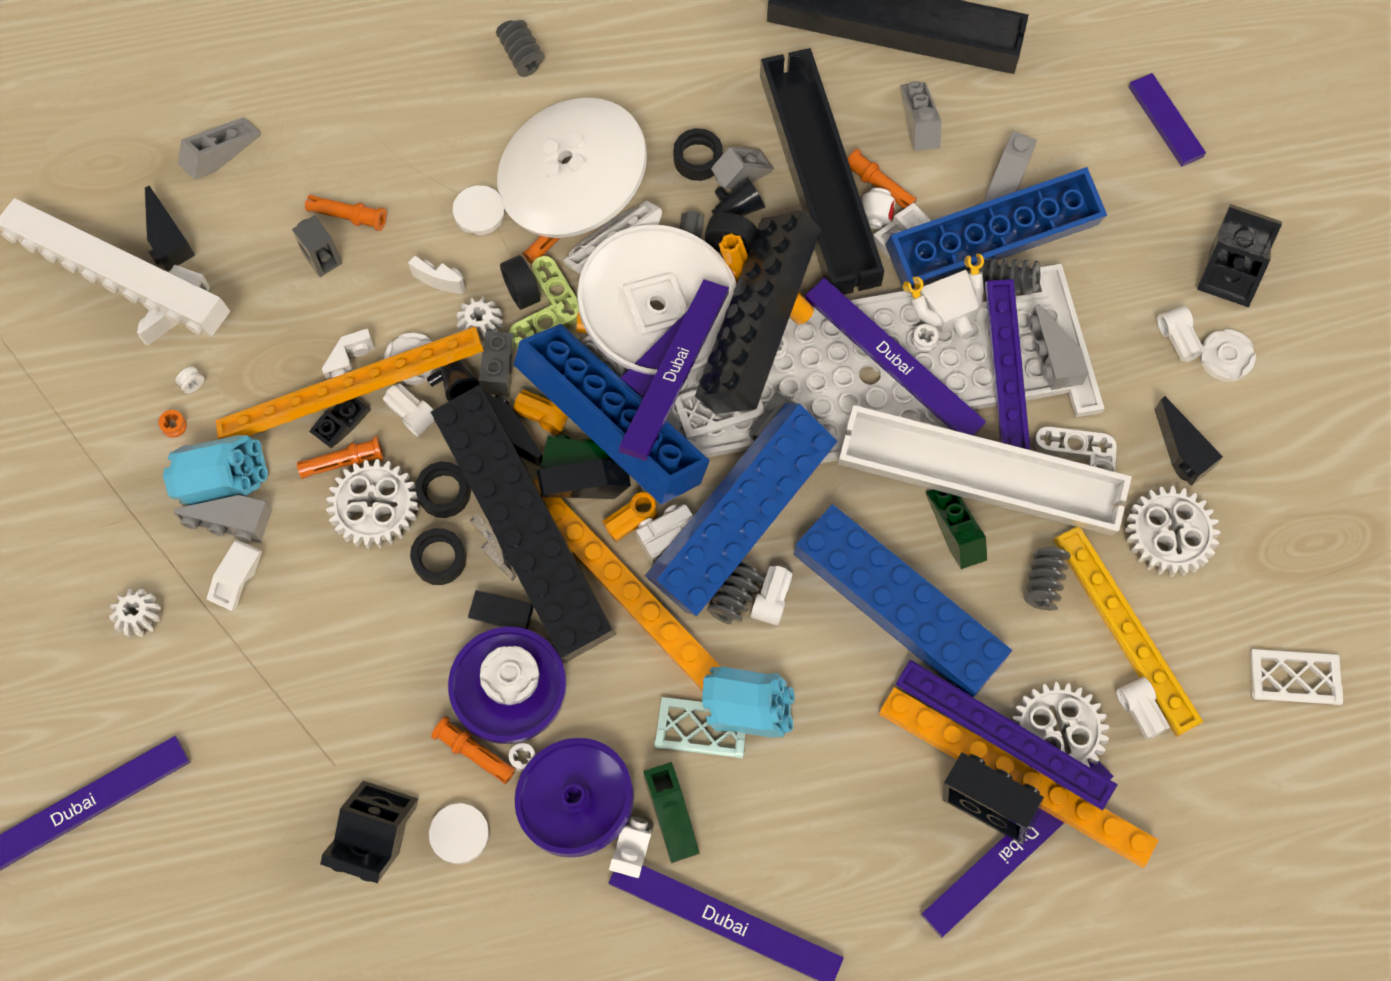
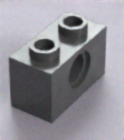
M315 215L300 221L296 227L292 228L304 257L319 277L324 276L342 264L332 237Z
M486 331L479 384L485 392L491 395L509 396L516 353L514 335L507 332Z

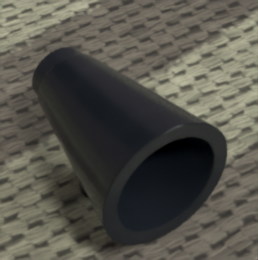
M747 177L729 194H727L723 187L717 188L715 195L720 202L711 212L713 215L728 212L744 216L764 209L765 205L756 188Z
M462 360L441 366L440 370L427 377V381L432 387L443 381L445 396L448 401L480 385L479 380Z

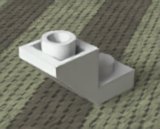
M368 329L340 338L322 367L326 380L353 371L350 357L364 356L369 351L375 350Z
M235 540L213 575L206 600L231 611L237 608L244 583L255 575L262 551L239 540Z
M631 817L619 835L609 870L639 878L654 826L649 825L645 819Z

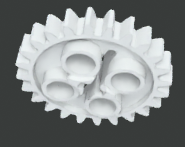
M376 459L374 466H370L368 461L364 460V468H359L354 463V472L350 473L344 469L343 472L346 477L344 479L335 478L339 486L329 488L330 492L334 495L333 497L326 498L328 504L331 505L326 511L329 516H333L329 521L332 526H336L335 531L338 535L344 533V540L349 542L353 539L356 547L362 541H364L367 549H370L372 542H376L378 548H381L382 540H387L392 545V536L396 535L402 539L403 536L400 530L403 528L410 531L411 528L407 521H416L417 519L415 514L411 512L419 510L418 504L413 502L418 500L416 492H413L415 484L414 482H409L410 477L408 473L402 474L400 466L392 470L390 461H387L384 467L381 466L379 459ZM360 486H366V487H367L366 490H365L363 493H361V494H356V493H355V490H356L358 487H360ZM395 488L392 494L382 495L385 489ZM355 513H363V516L360 519L351 520V517ZM391 514V518L388 521L379 522V518L382 515Z
M1174 486L1170 488L1168 493H1166L1163 487H1160L1157 495L1150 490L1146 495L1147 498L1141 496L1137 501L1138 505H1133L1130 510L1133 514H1129L1126 519L1131 524L1125 528V532L1132 534L1126 541L1127 543H1135L1131 553L1140 552L1142 555L1138 562L1140 563L1147 559L1149 561L1148 570L1152 569L1155 565L1158 566L1159 575L1165 569L1169 570L1170 577H1173L1177 570H1179L1182 576H1185L1189 569L1195 573L1199 569V565L1204 567L1209 562L1207 558L1211 559L1215 554L1213 549L1219 545V542L1214 538L1219 536L1220 531L1212 529L1219 521L1209 518L1214 510L1205 511L1203 507L1207 501L1204 500L1197 503L1195 501L1197 494L1194 493L1189 498L1186 496L1185 488L1180 494H1176ZM1177 512L1184 513L1187 516V520L1179 518ZM1149 517L1157 518L1160 521V525L1153 524ZM1185 538L1192 539L1196 546L1188 545ZM1157 543L1165 544L1168 551L1159 549Z
M1055 682L1054 688L1051 691L1046 684H1043L1042 694L1032 689V699L1026 696L1023 697L1022 703L1025 707L1017 705L1015 712L1020 716H1013L1012 721L1048 743L1055 744L1063 752H1065V742L1067 748L1071 751V754L1068 755L1090 767L1088 761L1096 765L1099 761L1096 754L1103 755L1106 750L1100 744H1107L1109 741L1107 736L1102 735L1108 732L1109 726L1101 724L1105 721L1107 715L1097 714L1101 704H1090L1092 694L1085 698L1081 697V687L1075 693L1071 692V685L1069 683L1066 685L1065 690H1060L1058 682ZM1051 706L1054 707L1056 711V719L1052 711L1049 709V707ZM1072 708L1076 716L1072 718L1066 717L1061 709ZM1044 716L1048 724L1045 726L1037 725L1033 718ZM1057 722L1060 730H1066L1063 739L1060 731H1054ZM1082 735L1086 739L1087 744L1077 745L1073 742L1072 736Z

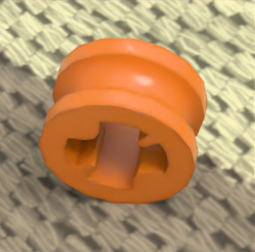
M167 410L159 417L158 425L168 437H179L187 428L184 417L176 410ZM172 419L177 424L174 428H171L168 423Z

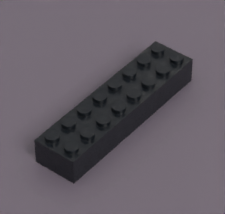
M803 209L763 218L758 225L757 233L750 246L749 254L734 289L729 307L725 312L724 320L695 397L714 414L757 409L821 228Z

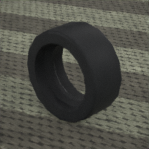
M694 128L682 133L674 143L673 156L676 170L683 177L695 181L710 179L715 175L711 168L723 155L720 139L713 132L706 129ZM697 144L709 147L714 154L713 159L708 163L694 165L683 158V151L689 146Z
M728 212L717 213L709 219L704 236L706 243L720 253L719 243L722 242L724 236L728 234L740 236L746 252L749 253L750 246L758 229L753 222L738 214Z
M521 255L500 263V270L506 287L520 310L541 301L536 281Z
M440 461L430 464L421 471L416 479L415 491L419 503L428 514L434 517L448 518L455 516L465 509L470 500V486L460 467L451 462ZM440 476L455 478L460 487L457 497L445 504L432 502L427 496V486L435 478Z
M433 528L424 531L415 539L411 546L410 559L416 574L429 584L445 585L453 582L461 575L466 566V553L461 540L454 532L447 529ZM436 542H446L452 546L455 552L453 564L440 572L428 570L422 562L424 549Z

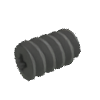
M510 20L497 27L496 36L504 46V50L512 61L518 75L527 77L536 72L545 56L540 51V46L532 36L531 30L527 28V23L524 20Z
M993 258L990 265H988L987 261H984L981 268L984 291H986V281L1014 279L1016 294L1024 292L1027 295H1031L1033 292L1036 293L1039 288L1041 279L1039 261H1035L1033 267L1030 268L1028 260H1024L1022 267H1019L1018 260L1014 259L1011 267H1009L1008 259L1004 258L1001 266H998L997 258Z
M1054 547L1039 548L1033 554L1035 560L1031 563L1032 571H1030L1028 576L1030 581L1026 585L1028 592L1025 593L1024 600L1030 606L1037 609L1057 610L1058 607L1052 604V602H1059L1062 597L1054 592L1063 591L1064 586L1057 581L1066 579V575L1059 570H1067L1069 567L1067 563L1061 560L1070 559L1071 554Z
M741 561L724 582L725 585L719 588V595H715L712 600L714 605H709L707 611L714 618L726 624H732L733 620L742 622L743 618L737 612L748 611L743 602L752 603L754 601L748 593L749 591L758 593L759 589L754 585V582L763 584L764 578L759 575L756 569Z

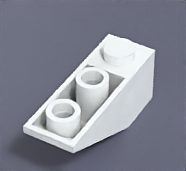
M174 265L170 271L171 274L206 291L210 289L202 274ZM148 311L145 318L140 320L136 333L145 345H150L178 324L168 320L161 312L155 314Z

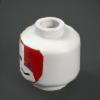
M872 188L869 192H866L862 196L861 201L870 228L881 229L882 226L890 224L893 220L896 205L891 192L882 188Z

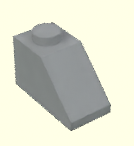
M729 147L713 165L711 170L715 174L719 185L723 188L735 189L745 178L748 177L751 182H754L771 173L774 168L760 149Z

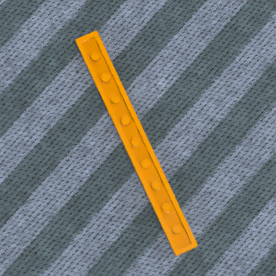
M475 326L217 419L215 421L218 439L237 435L251 436L264 432L267 429L291 422L300 417L316 413L336 404H341L358 396L369 394L383 387L394 385L397 382L421 375L441 366H446L463 358L471 357L484 351L479 333Z
M536 478L534 482L539 492L541 493L538 478ZM543 497L574 556L703 692L704 677L707 674H712L709 671L712 667L721 666L561 498Z
M895 687L893 688L879 712L880 716L956 760L961 752L968 756L969 754H974L983 759L986 766L994 770L1002 769L1013 777L1012 780L1021 785H1032L1044 797L1042 810L1141 868L1147 865L1159 841L1157 838L1105 808L1102 811L994 744Z

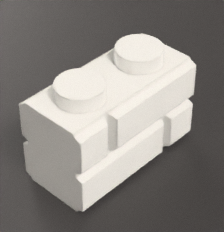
M686 504L680 507L678 505L668 507L663 512V516L655 520L648 518L638 525L639 529L635 530L637 541L652 565H654L693 517Z

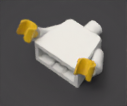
M976 254L977 263L974 266L971 264V257L969 255L965 257L964 263L967 268H970V273L964 270L924 287L921 278L913 277L914 289L911 288L909 282H904L903 290L912 294L910 299L920 320L936 327L941 333L956 329L960 339H966L975 333L971 322L976 319L978 311L982 307L984 294L982 272L979 271V268L984 264V258L981 254Z

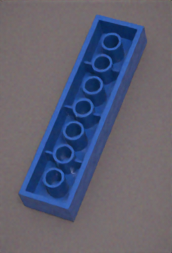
M1088 167L892 234L885 246L902 288L904 282H909L911 288L914 289L913 277L921 278L924 287L961 271H969L970 268H967L964 263L967 255L971 257V264L973 266L977 263V253L981 254L984 261H987L989 264L993 258L1000 260L1097 226L1104 220L1107 213Z
M562 324L520 340L514 366L657 502L662 505L702 483L710 460L667 421L647 461L619 452V446L643 399Z
M785 403L649 569L645 577L684 612L698 616L838 441L801 404Z
M833 504L795 545V557L945 681L973 698L1012 652V649Z

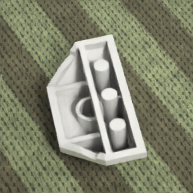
M646 200L639 207L631 208L621 213L578 243L570 251L569 255L563 260L564 264L581 274L590 254L611 235L635 226L659 225L662 215L661 208Z

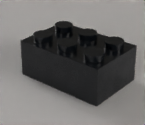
M961 752L944 782L943 801L1023 845L1040 815L1044 797L1032 785H1021L1012 780L1013 777L1002 769L994 770L986 766L985 761L974 754H969L968 756Z

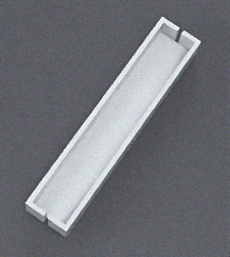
M853 405L837 464L1111 536L1119 532L1125 508L1120 505L1126 502L1132 476L856 405Z

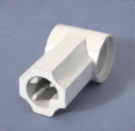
M1186 306L1157 316V325L1161 334L1166 338L1169 337L1181 362L1192 361L1204 353L1205 350L1193 329L1192 314Z
M400 383L391 386L386 391L383 397L384 403L402 418L404 425L415 436L419 437L435 422L430 413L433 409L425 401H419Z
M769 566L761 593L757 594L750 618L775 626L779 625L786 603L784 600L793 573L780 566Z
M1141 677L1116 689V695L1121 706L1126 712L1132 714L1146 740L1170 728L1155 702V691L1145 677Z

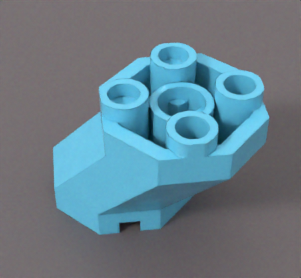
M237 435L195 445H183L169 453L168 460L172 461L170 467L165 468L163 472L168 496L172 499L180 500L179 503L184 506L236 495L246 496L260 488L261 482L266 481L268 476L260 441L251 439L247 435Z
M712 667L709 670L712 674H707L704 677L702 703L704 708H710L711 716H706L707 722L716 731H733L771 738L783 737L785 733L792 732L794 724L791 716V704L795 701V694L793 688L787 687L786 681L778 673L764 674L728 667Z

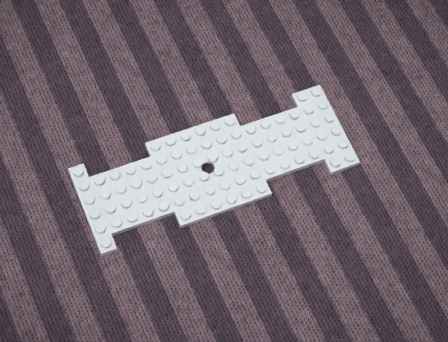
M1062 264L1040 267L1039 292L1032 293L1031 295L1016 296L1026 400L1069 393L1076 418L1102 413L1105 408ZM901 291L850 300L970 408L976 410L997 406L987 301L982 303L976 319L971 322L975 330L972 336L960 339L956 329L941 333L936 328L939 336L935 348L929 352H922L915 348L912 340L916 328L927 323L917 317L910 299L911 293ZM1039 304L1081 347L1089 372L1083 385L1051 390L1049 381L1044 380L1042 373L1043 360L1036 353V336L1034 332L1030 331L1028 325V317L1031 316L1035 305ZM815 308L812 317L804 324L797 325L789 318L783 334L788 343L787 353L781 360L773 362L761 395V401L765 409L773 395L779 391L795 403L801 404L838 441L821 463L839 460L853 405L949 429ZM921 334L920 340L925 339L926 342H929L931 336L926 337L925 334ZM617 363L621 378L629 369ZM706 366L689 373L679 394L698 388ZM866 367H872L874 371L880 373V380L873 385L865 384L859 377L861 370ZM693 398L684 401V407L692 411L698 399ZM702 402L696 411L697 414L708 419L713 414ZM674 405L666 421L686 438ZM755 409L743 410V411H740L739 413H742V414H743V413H746V412H749V411H752V410H755ZM730 413L716 414L713 421L718 422L734 415ZM693 417L690 424L692 429L707 425V422ZM760 418L688 441L707 458L747 451L754 442L749 436V432ZM641 486L642 492L648 493V492Z

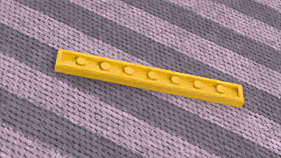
M1075 527L1055 537L1053 541L1058 549L1065 550L1071 554V558L1066 560L1136 674L1139 678L1145 677L1151 683L1156 694L1155 702L1175 736L1178 737L1202 724L1204 721L1080 527Z

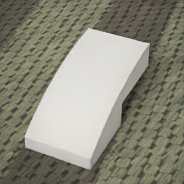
M912 203L896 214L890 224L873 234L875 244L890 258L885 246L890 235L930 222L931 220Z

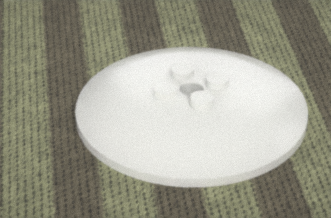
M575 98L547 107L521 126L509 141L501 157L497 174L498 193L502 196L504 208L516 224L539 236L564 238L594 230L615 217L630 202L638 190L647 164L646 140L633 116L624 108L611 101L599 98ZM572 156L568 163L561 164L564 158Z
M635 226L611 235L590 254L578 282V310L586 332L606 356L627 369L655 375L656 369L645 368L635 365V363L688 311L703 279L729 287V294L690 371L693 372L707 365L708 357L715 344L717 334L721 328L725 312L729 307L737 283L725 260L714 248L699 237L670 226ZM658 300L664 305V309L655 310L651 307L650 302Z

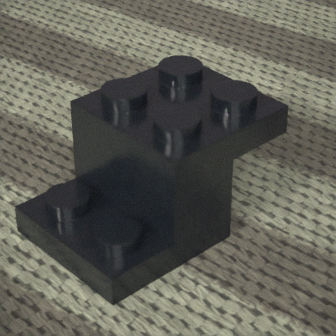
M1230 204L1210 248L1208 263L1199 281L1197 290L1249 308L1271 260V248L1282 226V221Z
M362 781L340 808L334 840L323 852L320 865L329 867L336 872H344L359 877L363 881L378 884L400 853L405 825L417 808L418 798Z

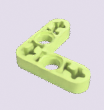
M541 256L535 259L532 264V271L550 306L512 325L509 333L514 335L516 348H518L519 342L522 340L521 337H518V332L522 331L523 334H526V337L535 335L534 331L531 330V325H534L536 333L547 330L540 328L538 325L539 321L544 318H549L553 321V325L550 328L562 324L567 329L577 323L579 311L577 298L555 261L548 256ZM544 266L546 269L549 268V274L551 277L549 280H547V276L544 273V271H540V267ZM553 286H562L564 292L559 296L552 295L549 291ZM565 301H567L570 310H574V314L571 316L569 313H565L563 304Z

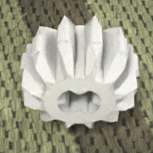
M483 296L479 302H476L471 297L470 305L462 303V311L457 312L456 315L459 321L457 327L460 332L476 326L480 338L484 340L486 331L498 332L497 329L502 328L503 325L501 310L496 308L493 300L487 303Z
M139 588L136 593L132 589H127L126 597L117 594L119 603L110 604V608L115 612L109 615V618L115 623L114 628L118 632L123 631L126 637L131 638L134 633L138 637H143L144 629L151 632L154 629L151 623L160 622V617L156 613L161 611V607L158 603H155V596L153 594L147 595L144 589ZM135 610L139 611L135 616L132 615Z

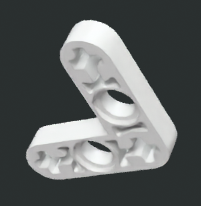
M1044 427L1035 436L1034 447L1040 453L1088 460L1089 466L1102 467L1115 472L1117 446L1114 438L1108 434ZM1044 436H1049V440L1052 441L1050 446L1045 445ZM1060 437H1063L1064 439L1062 441L1061 448H1059L1060 442L1058 441ZM1071 438L1078 439L1082 443V449H1071L1067 441ZM1088 440H1090V441H1091L1090 446H1092V447H1091V449H1090L1089 451H1086V449L1088 448V444H1089V441H1088ZM1100 442L1104 443L1105 448H1108L1105 453L1101 452L1100 447H1097Z

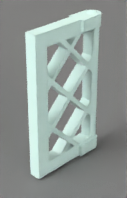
M661 698L657 734L654 741L655 748L743 759L746 733L737 732L736 735L733 731H728L714 741L705 730L709 726L708 722L701 725L692 713L694 711L711 713L710 708H704L703 703L699 701ZM669 708L684 709L686 711L675 721H672L668 716ZM689 715L699 728L685 738L676 724ZM673 727L682 741L665 740V733ZM702 731L712 744L709 746L691 744L689 740ZM729 735L736 741L735 749L718 746Z

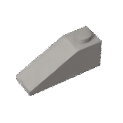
M243 117L182 139L178 165L194 180L216 172L260 137V132Z
M1012 131L984 202L1018 190L1032 158L1037 139Z

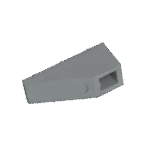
M913 81L909 84L900 85L909 138L914 151L940 148L941 119L926 82Z
M1039 304L1035 305L1031 316L1028 317V325L1030 331L1034 332L1036 336V353L1043 360L1042 373L1044 380L1049 381L1051 390L1083 385L1089 372L1081 347Z
M241 495L174 510V514L181 521L180 524L187 528L197 529L198 527L207 528V531L218 536H224V533L231 534L237 540L250 543L251 540L261 542L272 512L265 501Z

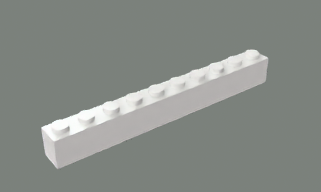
M16 198L11 201L0 215V229L3 231L1 235L9 242L15 244L17 241L31 253L38 251L48 261L52 263L58 261L68 271L72 273L78 271L92 283L99 281L110 292L116 293L119 291L132 303L136 304L139 301L149 311L155 314L161 312L168 320L175 324L182 322L186 324L185 326L197 335H200L202 332L212 337L230 313V310L220 297Z

